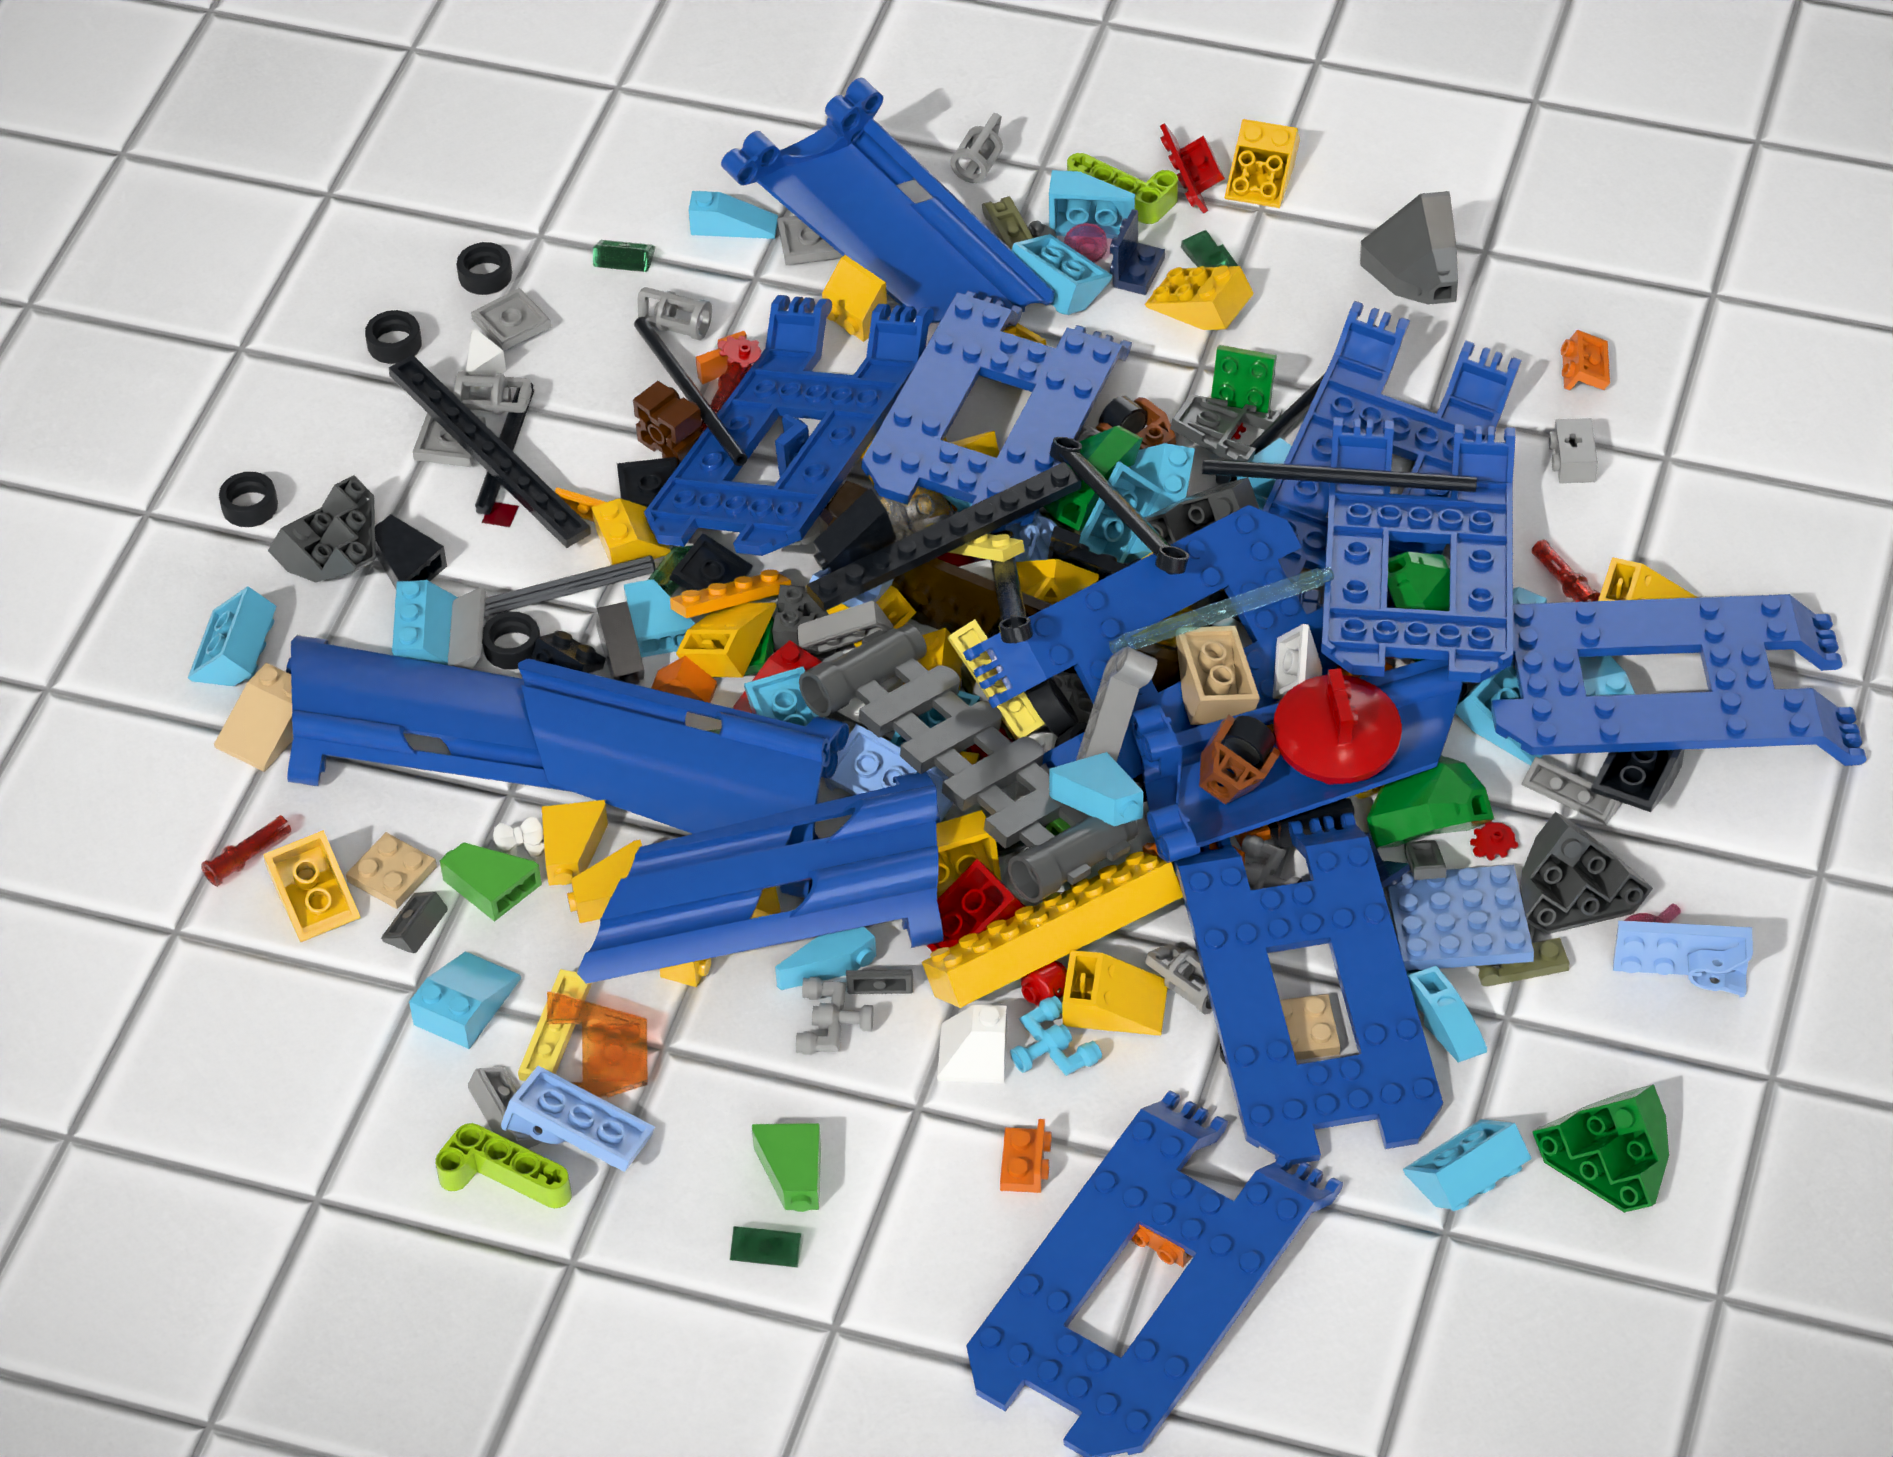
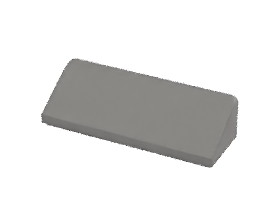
M478 588L453 601L448 653L449 666L473 670L481 658L486 599L485 588Z
M869 601L800 624L797 628L799 647L818 655L861 641L878 630L886 632L893 628V624L876 602Z
M1536 756L1521 784L1607 825L1622 804V802L1591 792L1592 782Z
M504 1067L475 1069L468 1082V1089L492 1131L527 1149L542 1143L533 1139L530 1135L502 1129L501 1123L509 1101L517 1092ZM535 1126L536 1132L541 1133L538 1126Z

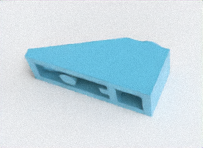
M692 191L688 210L691 235L775 239L778 215L721 192Z
M859 927L816 937L775 966L777 987L780 990L802 986L803 978L819 977L823 981L846 976V970H858L861 967L868 966L877 956L875 936L865 927Z

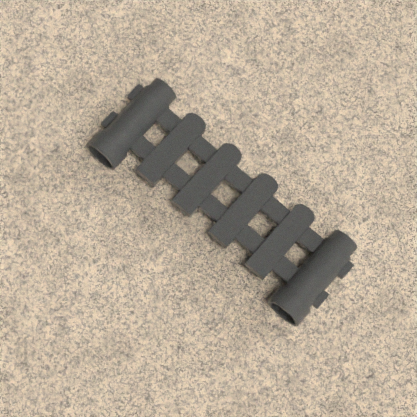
M905 624L898 629L892 628L886 632L878 630L863 638L862 645L845 654L839 651L800 675L799 688L802 697L813 713L819 717L826 718L849 705L850 700L857 697L865 704V706L859 709L858 720L878 738L893 730L901 735L907 742L901 745L900 757L919 774L936 766L949 778L943 781L942 794L959 809L964 811L978 803L988 811L991 816L985 819L984 831L1006 849L1020 840L1029 848L1010 858L1008 863V873L1011 882L1017 892L1027 901L1037 903L1058 891L1063 883L1068 881L1071 885H1074L1091 874V867L1100 861L1108 858L1113 862L1130 852L1131 844L1128 842L1138 834L1137 821H1131L1114 827L1097 817H1092L1052 799L1049 795V774L1041 768L1044 757L1043 747L1029 737H1021L1011 742L999 732L1002 714L997 707L992 709L987 701H979L969 706L959 698L957 694L959 693L960 677L953 669L940 665L928 671L918 660L926 655L927 647L922 634L915 626ZM894 676H897L905 683L891 692H888L880 685ZM934 708L946 720L930 728L918 716ZM976 744L989 756L972 765L959 753ZM1018 780L1031 793L1015 802L1001 789ZM1058 818H1062L1071 826L1056 836L1044 827Z

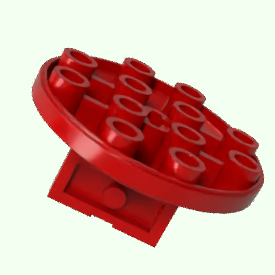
M1341 668L1328 670V675L1307 679L1294 686L1284 695L1274 715L1273 734L1280 754L1295 770L1309 778L1329 785L1346 784L1367 780L1381 772L1391 763L1400 746L1402 723L1395 704L1386 693L1363 679L1343 675Z

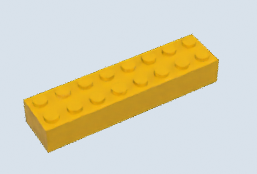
M1142 851L1132 853L1125 858V862L1117 866L1109 865L1103 867L1098 871L1099 875L1091 879H1082L1076 884L1070 885L1071 888L1062 893L1055 892L1044 898L1042 903L1034 907L1026 906L1020 908L1015 912V916L1007 920L994 921L987 925V930L979 934L972 933L959 939V944L951 948L943 947L933 951L930 954V958L922 961V965L934 996L961 1008L1070 954V950H1078L1182 898V890L1172 863H1167L1162 858Z

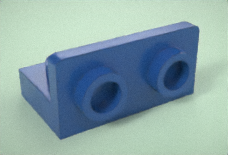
M788 414L782 417L784 433L780 434L775 440L780 477L809 438L808 426L803 421L795 419Z

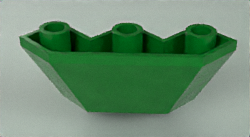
M1118 425L1084 439L1079 443L1082 445L1081 454L1109 480L1117 462H1121L1127 467L1134 465L1143 438ZM1081 479V489L1043 507L1055 519L1077 531H1082L1099 496Z
M1405 552L1388 558L1387 590L1394 607L1449 611L1450 560L1444 555ZM1414 659V662H1418L1425 659Z
M1442 755L1437 767L1382 785L1367 816L1371 837L1377 849L1398 847L1423 835L1469 831L1494 820L1487 790L1465 762Z
M1654 1084L1625 1091L1589 1104L1532 1131L1545 1164L1622 1212L1638 1210L1656 1204L1669 1158L1666 1114Z

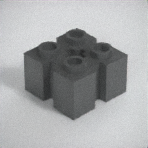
M780 585L777 601L778 612L775 613L772 630L774 653L789 640L799 646L797 628L800 624L829 615L827 611H823L805 592V586ZM837 648L818 655L811 652V655L816 658H828L837 653Z

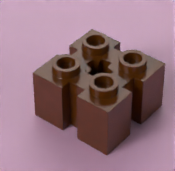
M656 381L633 399L634 415L640 419L636 424L637 440L653 452L656 450L662 452V458L676 457L678 467L703 433L700 427L702 425L701 411L696 403L688 401L684 397L680 399L675 389L667 387L660 381Z

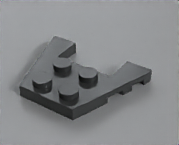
M1191 394L1172 419L1170 429L1227 461L1251 462L1256 448L1230 439L1242 423L1266 430L1281 416L1282 411L1271 409L1270 414L1256 411V406L1245 404L1242 409L1227 406L1228 401Z

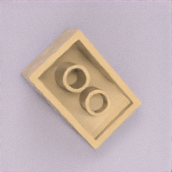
M1236 626L1176 628L1175 635L1182 698L1190 724H1208L1225 719L1228 714L1235 716L1255 710L1260 697Z
M265 663L247 682L214 743L216 749L263 772L268 769L293 741L291 674L268 663Z

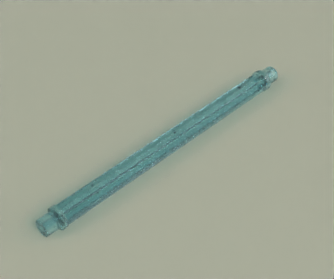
M1330 567L1320 570L1316 568L1122 634L1118 639L1109 642L1110 650L1113 654L1127 646L1136 650L1323 586L1325 582L1333 580V571Z

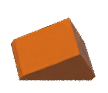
M684 656L658 670L651 689L711 703L717 688V681L688 657Z

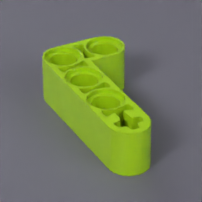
M1084 153L1072 154L1067 159V171L1085 173L1135 194V210H1138V221L1141 223L1154 224L1158 222L1178 201V177L1173 171H1158L1147 182H1144Z
M474 1123L460 1126L435 1158L439 1183L447 1191L463 1189L478 1172L553 1209L566 1206L572 1198L569 1174L563 1166Z

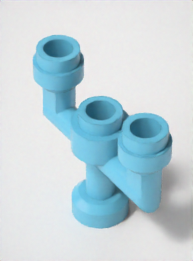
M1053 996L1043 999L1036 1009L1019 1018L1024 1027L1039 1042L1028 1048L1018 1045L1010 1050V1055L1018 1070L1025 1073L1032 1068L1034 1059L1048 1052L1050 1058L1067 1076L1083 1066L1091 1067L1102 1058V1052L1099 1046L1094 1041L1080 1045L1076 1053L1069 1057L1063 1053V1050L1068 1048L1069 1043L1072 1042V1036L1068 1028L1063 1024L1060 1026L1055 1024L1044 1030L1040 1025L1045 1020L1053 1021L1062 1014V1003L1058 997Z

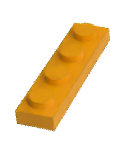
M764 570L760 575L737 577L733 582L725 584L713 583L708 588L698 591H683L682 595L670 598V608L684 618H690L778 595L780 585H791V580L780 574L777 570Z

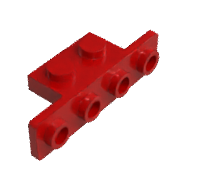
M1164 123L1160 125L1164 134L1160 139L1166 150L1172 152L1168 157L1174 168L1180 170V173L1176 175L1184 189L1188 188V191L1185 192L1186 198L1193 208L1198 206L1204 214L1208 211V208L1201 193L1225 179L1204 135L1181 149L1176 137Z

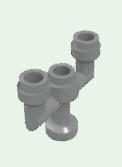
M1246 835L1241 851L1245 852L1247 857L1253 859L1259 857L1268 859L1265 865L1256 862L1251 864L1245 863L1244 867L1249 886L1252 888L1251 890L1302 882V879L1296 876L1285 880L1273 875L1286 853L1285 850L1266 844L1261 837Z
M819 977L803 978V998L818 1000L822 996H830L832 999L831 1003H820L819 1006H813L812 1025L818 1026L819 1029H827L828 1035L817 1036L813 1032L807 1031L797 1033L796 1053L812 1055L816 1051L839 1052L840 1024H860V1028L863 1031L872 1032L873 1005H864L860 1011H844L842 1009L844 1008L846 982L823 981Z

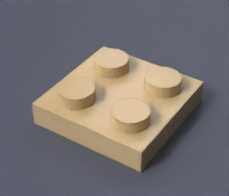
M385 832L346 873V878L350 884L398 909L437 868L436 859Z
M1328 994L1280 1000L1296 1060L1340 1055V1043Z

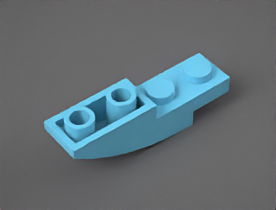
M1433 966L1425 970L1406 971L1415 1004L1424 1014V1026L1459 1063L1487 1053V1046L1471 1013L1437 966Z

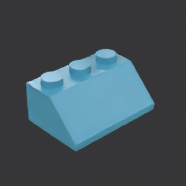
M1051 234L1016 242L1012 247V251L1055 291L1051 305L1055 307L1057 312L1064 315L1085 310L1111 281L1113 276Z
M1117 462L1108 480L1143 517L1149 515L1161 491L1159 487L1121 462ZM1099 497L1080 534L1079 543L1090 548L1089 551L1098 555L1110 554L1117 558V562L1124 564L1137 536Z
M428 580L397 581L392 645L393 656L448 665L452 604L458 597Z
M247 586L212 611L188 679L192 682L236 686L245 679H251L258 668L256 664L257 659L266 646L264 641L266 634L274 624L273 615L277 606Z
M1481 1119L1403 1168V1171L1435 1207L1456 1211L1467 1206L1470 1203L1469 1199L1476 1194H1483L1492 1190L1496 1186L1495 1182L1499 1179L1520 1172L1522 1170L1521 1165L1532 1158L1515 1123Z

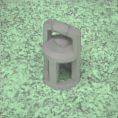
M993 113L985 127L975 126L968 131L950 160L952 170L959 178L970 183H979L985 179L1003 150V143L998 136L1001 115ZM961 157L972 159L966 170L958 162ZM980 167L981 173L975 174L977 169Z
M644 287L638 293V318L645 317L651 326L657 327L658 330H669L691 336L692 339L702 340L710 326L712 305L709 301H698L676 295L671 291L663 292ZM649 298L660 300L654 309L656 317L648 315ZM677 309L692 313L690 322L676 319ZM702 315V323L700 325V328H698L700 316Z
M459 371L454 387V395L470 410L494 411L497 415H501L503 412L522 413L526 411L532 393L531 381L529 379L505 377L504 374L497 373L496 376L469 375L466 371ZM470 386L491 387V400L471 399ZM510 387L520 388L517 403L510 402Z
M1166 944L1148 952L1145 963L1165 978L1164 983L1168 989L1175 991L1192 1003L1204 1015L1212 1012L1210 1001L1207 1002L1209 995L1206 984L1200 989L1189 981L1192 974H1195L1205 982L1199 956L1195 951L1190 949L1183 952L1172 944ZM1172 957L1173 959L1168 966L1162 962V960Z

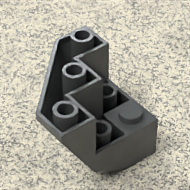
M1449 191L1419 194L1361 240V267L1394 295L1424 304L1456 302L1458 287L1457 246Z
M355 475L335 484L321 508L280 529L268 552L287 572L315 583L353 573L374 562L376 558L374 495Z
M1247 477L1189 496L1144 518L1171 545L1247 505L1258 509L1259 505Z
M1556 811L1536 836L1522 869L1521 898L1526 920L1546 935L1634 914L1653 889L1651 885L1612 851Z

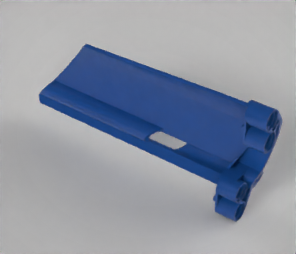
M861 77L854 80L849 85L845 96L837 95L827 103L825 107V114L828 116L827 125L814 134L779 150L761 131H754L746 137L741 150L738 148L730 150L721 161V167L738 184L744 186L757 182L842 256H848L885 281L887 294L898 304L904 307L914 306L917 314L922 307L932 308L934 310V318L931 323H940L956 293L965 295L968 290L977 293V299L984 300L987 296L993 298V304L997 300L1004 301V307L1011 309L1014 305L1023 307L1022 312H1025V307L1029 304L1042 303L1049 305L1053 303L1055 291L873 119L881 107L884 97L865 78ZM915 180L932 198L914 203L897 185Z
M296 635L291 641V658H289L286 672L291 674L293 742L287 773L288 782L319 786L321 772L326 770V755L571 792L548 783L521 687V685H524L523 679L330 645L327 639ZM403 733L440 738L448 747L451 755L414 750L405 739Z
M526 659L518 663V669L524 681V685H521L529 721L549 784L597 801L605 800V803L692 834L817 804L821 777L830 779L834 775L838 764L837 752L838 750H843L849 737V726L847 723L819 716L814 717L807 726H802L533 659ZM687 712L721 720L720 733L717 734L686 726L685 718ZM815 822L794 826L787 845L820 839L815 833ZM809 879L780 885V891L784 894L805 899L810 892L813 880Z
M1427 659L1384 671V677L1367 676L1360 678L1386 693L1395 704L1401 718L1402 734L1400 746L1395 757L1386 768L1364 781L1329 785L1301 774L1290 766L1280 754L1265 779L1253 791L1226 805L1199 786L1201 753L1224 719L1174 733L1170 717L1165 716L1160 704L1133 711L1130 717V724L1141 755L1142 779L1145 785L1149 810L1147 812V821L1154 837L1159 857L1170 863L1200 854V847L1437 767L1453 722L1463 682L1448 681V661H1430ZM1279 703L1232 717L1235 719L1237 716L1253 717L1267 726L1273 724L1274 715ZM1227 769L1228 771L1234 774V771L1232 769ZM1217 782L1220 787H1223L1221 783Z

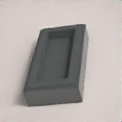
M1437 841L1404 843L1405 856L1414 880L1446 878V865Z

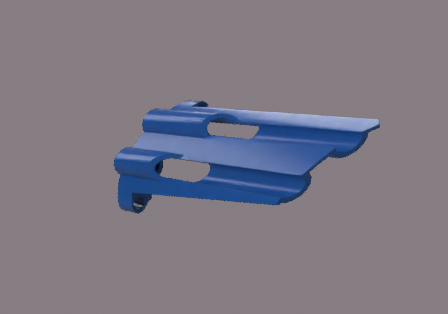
M914 772L894 776L893 783H896L895 786L640 847L635 854L627 878H622L619 881L600 919V927L591 949L585 953L577 974L587 984L902 919L903 930L907 929L911 948L943 942V930L937 902L939 864L936 824L940 823V815L937 805L936 785H934L927 772L922 774ZM852 815L830 837L787 845L794 826ZM809 879L813 880L810 892L796 909L752 918L763 889Z

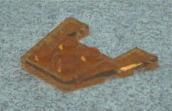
M547 992L548 1024H582L583 1081L571 1083L599 1098L603 1096L608 1098L648 1085L646 1018L555 992Z

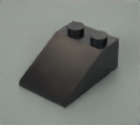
M1684 750L1609 752L1591 786V792L1652 812L1672 787L1682 767Z

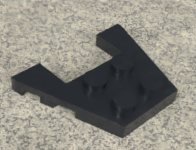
M1058 526L1053 528L1048 559H1059L1099 574L1098 581L1141 560L1139 558L1129 565H1124L1117 562V558L1110 554L1098 555L1089 551L1090 548L1079 543L1081 535Z

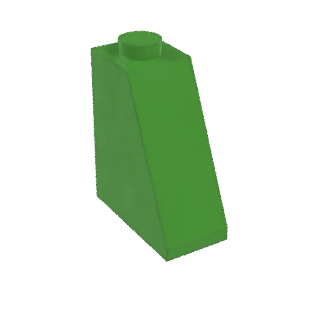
M465 842L454 850L447 852L440 860L443 881L494 922L542 885L539 864L535 861Z
M819 1123L752 1124L754 1150L784 1209L798 1212L819 1210L821 1163Z

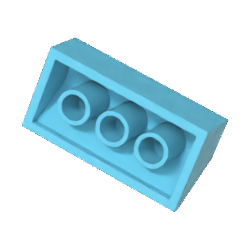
M1164 443L1138 451L1135 463L1130 469L1161 489L1149 515L1186 498L1195 448ZM1137 537L1124 563L1131 564L1135 560L1152 553V551Z

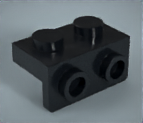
M555 631L554 633L538 637L531 657L533 660L586 673L603 669L606 658L598 654L593 647L579 643L572 638L571 634L564 631Z

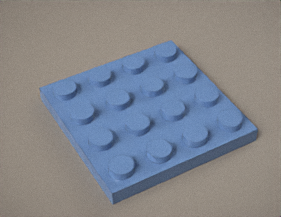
M1514 865L1446 870V878L1414 880L1412 873L1408 872L1402 875L1403 879L1399 883L1386 887L1393 926L1406 971L1425 970L1433 966L1441 969L1534 962V950Z

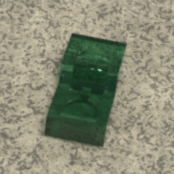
M1207 230L1190 236L1181 242L1180 247L1197 267L1238 266L1223 244L1217 246Z

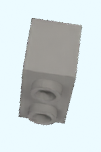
M1591 418L1555 419L1554 432H1549V449H1555V453H1552V470L1558 471L1559 483L1595 482L1598 461Z

